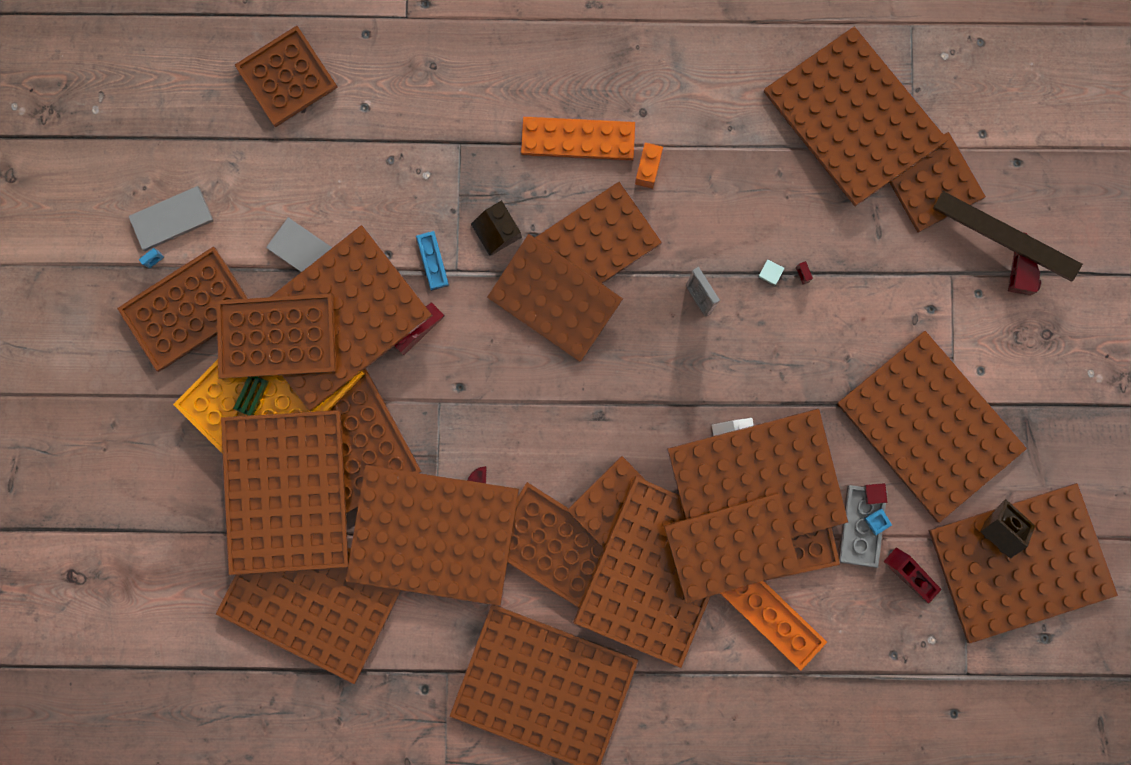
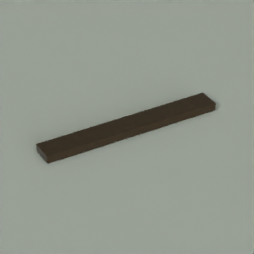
M942 191L932 208L1071 282L1074 281L1083 265L1075 259L945 191Z

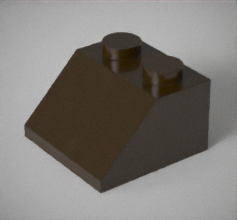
M502 200L486 209L471 223L472 228L489 256L522 238L519 228Z
M1005 499L986 519L980 532L986 539L996 545L1000 552L1011 559L1028 547L1035 525Z

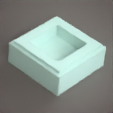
M767 260L758 277L775 286L784 268Z

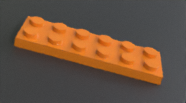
M523 117L521 155L633 161L635 122Z
M764 581L720 593L800 671L827 643L819 633Z

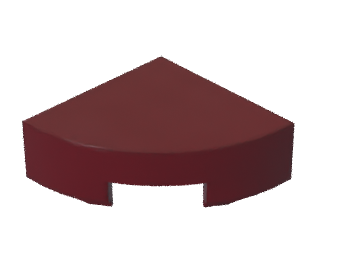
M484 466L474 470L467 481L486 484L487 467Z

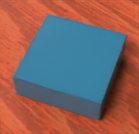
M153 248L138 260L142 265L151 268L162 260L164 256L160 251Z
M882 508L864 518L874 535L892 526Z

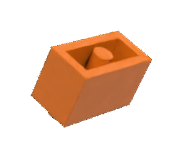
M645 142L635 185L653 189L662 155V146Z

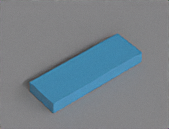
M431 231L417 235L416 238L430 290L449 286L435 232Z

